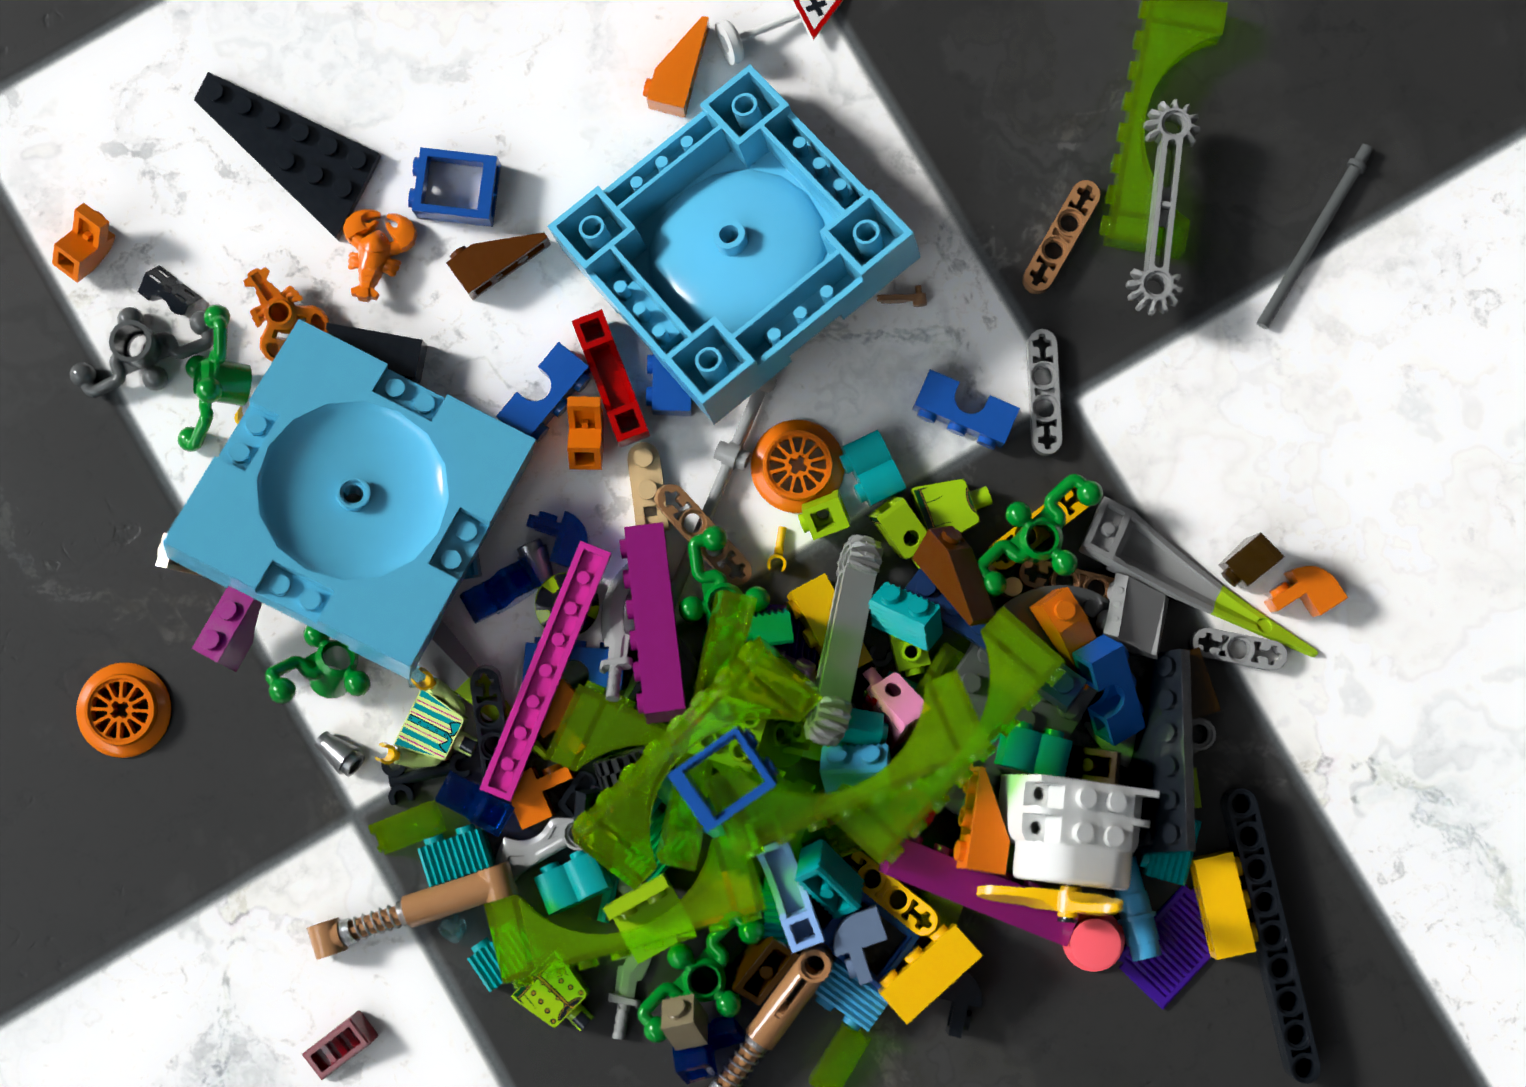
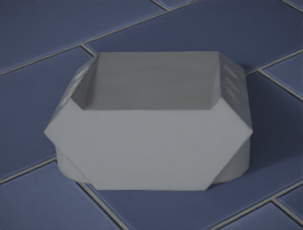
M1116 572L1115 580L1109 584L1107 590V597L1110 601L1109 608L1102 610L1098 614L1095 621L1096 628L1102 635L1104 634L1117 642H1121L1127 651L1157 659L1169 598L1165 594L1127 575Z

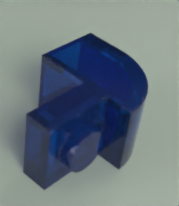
M539 511L538 516L529 514L526 523L528 529L556 537L549 559L551 563L569 568L580 541L591 545L586 527L572 513L565 511L561 523L557 522L558 516L544 511Z
M524 557L498 570L490 579L462 592L459 597L474 623L477 624L495 614L499 615L522 602L539 589L542 584L527 558Z
M450 770L434 800L465 816L470 823L499 837L515 807L507 800L480 790L481 784L475 783Z
M734 1017L714 1019L712 1023L708 1024L707 1045L677 1051L672 1047L675 1073L686 1084L718 1076L714 1051L745 1042L743 1028Z

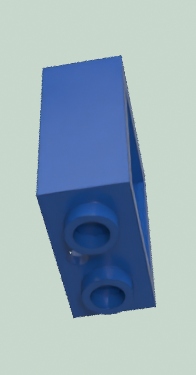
M420 147L419 157H414L412 173L413 176H416L415 188H410L409 208H412L415 216L420 219L493 227L501 172V163L498 156ZM430 161L483 167L477 210L425 204Z
M740 725L736 726L668 774V777L707 833L779 783L776 778L780 774L778 769L768 756L765 759L761 757L756 749L760 744L749 728L743 730ZM736 739L765 782L717 815L688 771Z
M862 892L861 902L868 906L875 904L879 915L906 935L877 974L869 969L873 980L870 983L877 989H880L882 985L879 981L892 969L898 972L897 966L903 958L917 946H920L917 942L920 936L912 932L866 893ZM831 915L822 927L824 942L821 943L826 944L834 955V933L836 927L846 915L837 919L832 918L833 915ZM847 953L838 956V958L845 963L844 959L850 958V955Z

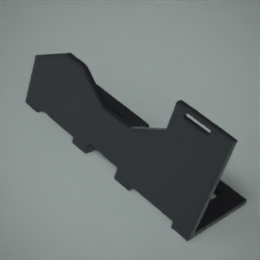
M160 265L145 272L138 293L148 301L151 296L161 297L166 301L170 310L178 315H185L188 306L202 298L185 284H178L176 282L177 278ZM151 275L154 276L156 279H158V280L160 281V283H158L156 280H154V279H153L152 277H150V276H151ZM164 286H167V287L170 288L172 291L169 293V292H168L167 290H165L163 287H164ZM176 294L179 295V296H180L182 299H184L186 302H183L182 300H180V299H179L178 297H176L175 295H176Z

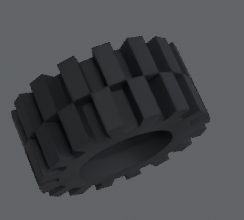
M651 745L639 746L634 749L631 748L593 763L601 790L619 787L623 784L626 785L659 771Z

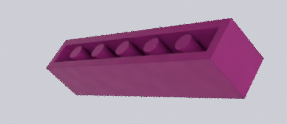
M660 522L624 527L625 539H620L619 544L621 558L628 559L629 569L623 570L625 589H631L632 596L631 600H626L628 620L634 619L635 630L629 631L631 650H638L639 661L633 662L635 682H641L642 693L636 694L638 713L645 714L647 724L687 719L664 524Z
M908 831L904 832L903 837L892 833L878 871L1067 947L1076 923L1058 922L1057 918H1061L1058 916V911L986 900L977 896L978 886L992 885L1019 888H1043V886L1029 880H1024L1023 885L1011 881L1013 874L1006 872L1005 875H994L956 868L957 861L952 857L954 850L937 843L934 844L933 849L922 845L924 838Z

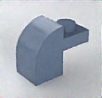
M875 904L846 915L836 927L833 937L835 956L838 957L849 953L850 958L844 959L850 979L857 977L860 985L873 981L862 948L887 940Z

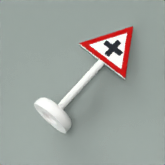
M792 0L797 10L796 12L740 34L730 21H719L715 24V33L720 50L730 65H736L744 57L742 41L800 18L812 41H814L843 0Z

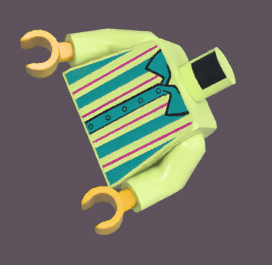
M419 667L418 669L426 675L425 679L422 682H416L411 678V682L420 692L393 744L394 746L386 742L379 743V746L388 748V754L385 758L375 756V759L383 764L394 763L416 769L437 766L442 760H449L454 750L471 757L478 745V739L463 732L469 721V718L464 715L465 706L458 694L447 684L436 677L434 678L425 667Z

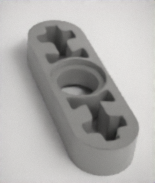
M1212 628L1199 629L1190 639L1191 649L1199 647L1202 657L1206 659L1262 670L1280 669L1287 661L1286 648L1283 644L1274 640ZM1206 634H1208L1210 641L1221 643L1222 636L1226 637L1222 646L1223 656L1219 655L1221 648L1211 647L1204 652V647L1198 644V640L1205 638ZM1235 640H1241L1247 646V653L1241 659L1233 657L1230 653V645ZM1254 643H1258L1256 648L1258 651H1269L1271 647H1274L1273 653L1278 654V660H1273L1270 665L1268 664V658L1254 656Z

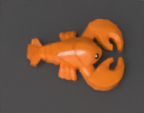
M373 209L359 210L352 213L345 220L343 233L347 241L358 250V253L350 252L348 255V269H359L358 279L360 285L351 288V295L357 297L358 301L370 302L371 300H377L380 295L374 288L378 285L382 274L386 273L394 277L401 265L400 260L390 258L407 252L415 246L418 234L415 225L407 217L397 213L387 214L388 220L398 224L395 228L390 222H386V229L394 240L391 242L380 230L374 231L379 221L373 220L366 223L368 220L381 218V212Z
M266 267L261 270L255 268L247 274L248 278L243 280L245 287H255L256 295L259 298L258 301L261 304L250 311L255 326L260 327L264 321H267L264 332L260 337L259 346L266 359L273 362L286 341V338L277 337L278 332L290 334L298 319L305 318L306 323L328 333L325 328L326 323H329V318L322 308L313 305H295L294 302L303 300V297L299 295L297 290H294L292 286H288L280 292L278 288L267 280L270 270Z

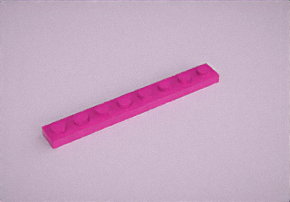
M580 541L479 788L480 790L509 802L512 801L612 553Z

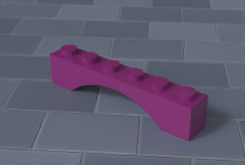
M230 586L226 588L192 649L237 672L253 644L254 630L262 602Z

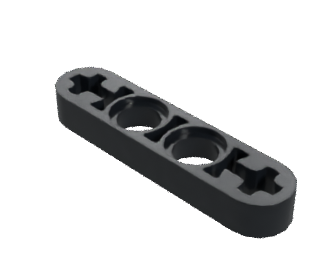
M487 664L479 666L470 678L483 778L490 764L488 760L491 761L494 754L487 748L486 740L492 736L500 738L508 719L501 673L496 667ZM483 673H487V677L494 679V682L489 686L490 696L480 700L479 696L484 697L486 690L484 683H478V680L482 677ZM488 704L496 706L499 710V718L494 721L486 720L481 713L482 707Z

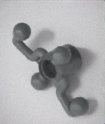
M135 307L123 308L117 317L118 325L113 328L109 337V346L113 353L110 357L109 365L113 376L94 385L96 379L94 367L89 363L80 362L72 366L70 370L71 381L76 386L81 387L84 394L88 397L97 398L123 385L128 374L139 369H145L142 381L146 388L154 391L161 390L168 382V374L163 367L157 366L160 360L169 356L175 359H185L206 351L213 346V329L209 328L204 321L206 310L196 311L189 320L192 331L197 335H201L202 338L179 346L175 336L170 332L156 333L145 326L140 310ZM138 336H146L147 341L144 350L137 356L132 357L130 354V344Z

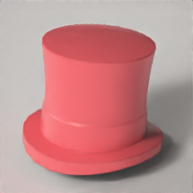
M1079 914L1078 924L1074 927L1067 947L1063 946L1066 956L1075 966L1089 972L1103 971L1110 968L1119 960L1124 950L1125 936L1122 926L1118 925L1117 919L1113 915Z

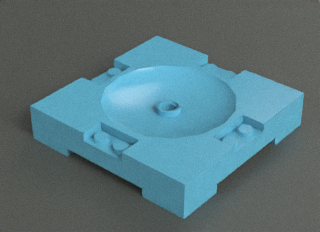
M750 64L700 103L701 113L606 189L602 190L597 186L547 226L564 253L611 307L622 316L653 352L658 361L714 425L792 362L790 355L837 317L841 316L844 320L921 257L914 232L872 189L868 190L792 112L790 105Z
M298 319L249 399L250 405L219 456H214L163 539L162 544L168 559L226 588L230 586L349 646V650L409 680L501 510L503 511L533 456L536 439L448 394L444 398L389 370L387 363ZM350 494H358L362 497L357 503H350L345 500Z

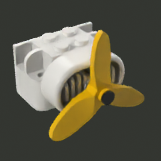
M1001 774L998 807L1010 840L1009 844H1015L1014 877L1024 880L1064 884V886L1060 885V890L1036 887L1019 888L985 885L977 887V896L986 900L1058 911V916L1061 917L1057 918L1058 922L1078 924V920H1074L1078 918V913L1097 916L1117 915V912L1123 909V900L1098 894L1080 893L1081 888L1077 886L1125 891L1130 887L1132 853H1134L1138 846L1140 828H1150V821L1141 820L1142 798H1159L1160 791L1042 774Z

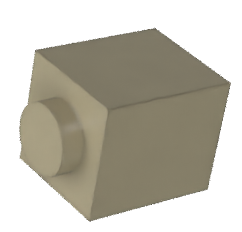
M694 993L662 1000L661 1030L676 1051L707 1045L708 1014Z

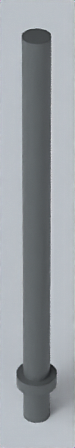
M1362 144L1356 156L1349 159L1346 164L1348 167L1347 171L1256 322L1258 326L1264 329L1269 328L1359 174H1364L1367 169L1366 162L1374 151L1370 145Z

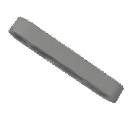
M1039 329L1030 335L1026 343L1030 432L1034 451L1039 455L1049 456L1059 450L1062 445L1058 350L1054 334L1049 330ZM1039 337H1043L1044 342L1050 344L1044 351V360L1051 358V362L1041 361L1033 363V359L1038 360L1040 358L1039 347L1033 346V343H1036ZM1046 368L1052 374L1051 383L1048 385L1038 384L1034 378L1037 369ZM1048 400L1052 403L1054 412L1050 417H1042L1037 413L1036 404L1039 401ZM1036 422L1040 424L1055 422V427H1048L1049 438L1055 439V443H1052L1049 449H1045V445L1038 442V439L1044 436V426L1037 428Z

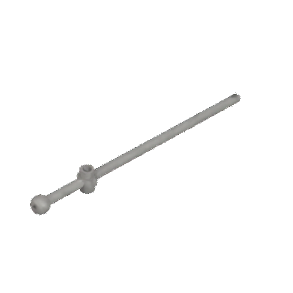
M776 376L750 396L732 441L729 443L720 441L717 445L714 459L721 461V467L702 510L711 520L714 517L735 468L745 470L749 463L751 452L743 450V446L765 394L771 392L776 386ZM700 518L698 519V522L693 532H696L700 528ZM688 545L671 583L674 609L691 571ZM634 673L618 711L637 684L634 679Z

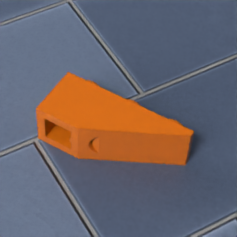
M981 766L971 767L963 781V792L966 793L965 805L961 807L958 817L961 835L960 840H957L954 847V859L957 861L956 868L994 875H1005L1010 840L986 768Z

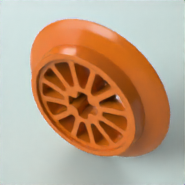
M806 420L784 421L767 430L758 440L751 457L752 480L759 494L775 508L791 513H802V504L831 494L834 490H839L844 477V468L839 456L843 455L835 437L824 427ZM794 438L802 439L799 452L795 450L792 440ZM809 440L815 445L804 454L805 442ZM789 441L792 454L785 451L780 444ZM817 448L823 453V456L809 459ZM775 449H778L787 459L773 457L772 454ZM799 457L803 458V466L807 469L805 471L799 470L797 474L792 473V465L789 464V461H797ZM773 461L783 464L784 467L770 470L769 464ZM821 461L826 462L825 470L811 466V464ZM786 472L787 474L778 483L774 481L772 475ZM809 472L823 474L824 477L821 482H818ZM791 477L790 490L786 491L780 486ZM804 477H807L816 487L808 491ZM797 479L800 480L802 493L793 492Z
M135 663L111 664L94 673L81 689L76 706L77 722L83 737L97 751L118 758L137 756L155 746L166 732L171 717L170 696L162 680L150 669ZM117 682H120L119 695L113 686ZM129 682L134 686L127 695V683ZM106 688L108 689L112 700L102 694V692ZM140 689L144 695L134 700L135 695ZM98 698L108 706L106 708L96 707ZM147 700L148 709L137 708L138 704ZM118 703L128 704L126 708L127 717H117L116 713L119 709L116 705ZM106 711L107 715L97 720L95 712ZM138 712L148 714L146 722L137 717ZM111 719L109 724L103 731L100 727V724ZM132 720L137 724L141 725L142 728L138 732L136 731L132 723ZM116 724H117V731H116V738H115V737L110 736V733L112 732V730L114 729V727H115ZM125 726L130 733V737L124 738Z

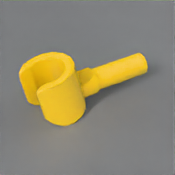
M779 526L774 554L767 561L769 570L773 558H780L783 561L781 572L786 568L787 560L783 555L786 527Z

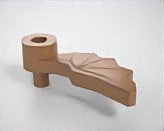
M921 285L915 286L916 294L877 295V301L881 303L899 304L913 301V307L927 305L926 293H922Z

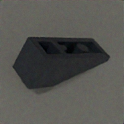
M326 323L325 329L334 337L387 363L389 370L413 382L421 383L428 347L422 339Z

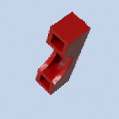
M601 309L572 320L573 327L620 448L650 437L603 310Z

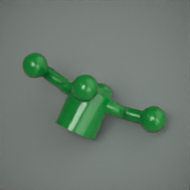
M220 304L211 305L204 313L205 324L214 330L213 349L210 351L209 357L194 355L188 359L185 366L187 375L193 379V391L199 398L198 409L200 412L196 426L185 427L178 434L179 446L188 452H195L203 445L214 417L212 403L218 402L244 406L250 394L252 382L251 366L249 364L226 361L227 326L230 322V313L226 307Z
M1079 474L1068 475L1047 494L1044 500L1045 508L1033 519L1031 518V508L1025 502L1016 501L1007 507L1005 513L1007 521L1014 527H1021L1020 530L1010 541L1000 540L996 542L977 560L990 597H998L1006 590L1007 583L1004 575L998 571H990L988 569L1003 553L1016 563H1024L1026 561L1041 563L1052 558V568L1057 574L1062 576L1071 575L1076 571L1078 566L1076 555L1070 550H1061L1063 544L1061 529L1066 523V514L1057 503L1075 487L1077 489V498L1082 504L1095 506L1103 497V489L1099 483L1093 480H1086ZM1033 527H1043L1050 533L1052 547L1049 551L1038 552L1031 548L1028 542V535Z
M713 525L705 529L703 534L692 537L688 543L691 572L693 578L702 584L704 599L702 601L696 596L685 597L681 600L678 611L680 616L688 622L698 621L703 614H706L708 632L702 639L706 671L713 678H724L728 682L737 683L743 678L747 668L746 663L739 657H730L722 665H718L715 642H722L732 637L734 625L744 617L746 607L753 612L764 611L770 604V595L761 586L751 587L743 594L737 586L728 583L727 577L722 571L718 569L704 570L701 547L717 552L722 550L728 542L726 531L720 526ZM722 590L734 593L738 599L737 611L727 618L715 615L711 609L712 597Z
M307 626L304 630V639L308 645L316 647L318 650L305 658L291 656L272 665L265 673V679L270 686V697L273 701L280 704L289 703L296 695L294 682L289 678L280 677L295 669L309 680V684L315 693L325 698L336 699L347 692L352 696H362L370 689V678L364 671L356 670L359 663V654L349 650V646L337 640H330L329 636L310 626ZM328 666H333V667L339 668L340 670H335V669L330 668V667H328Z
M741 912L729 913L709 933L706 939L707 948L695 958H693L692 949L685 943H676L669 948L667 953L668 963L675 969H684V972L673 983L666 982L659 985L640 1005L638 1019L644 1026V1034L649 1041L660 1043L667 1039L661 1030L662 1016H653L651 1014L667 996L674 998L694 993L700 1002L715 1000L716 1010L723 1017L730 1018L739 1013L742 1006L740 996L734 991L724 990L727 977L725 967L729 963L730 957L729 952L720 941L736 925L739 937L743 942L751 945L757 944L762 940L765 932L764 925L760 920L752 917L747 918ZM709 966L716 971L719 981L715 990L703 993L693 988L690 978L696 968Z

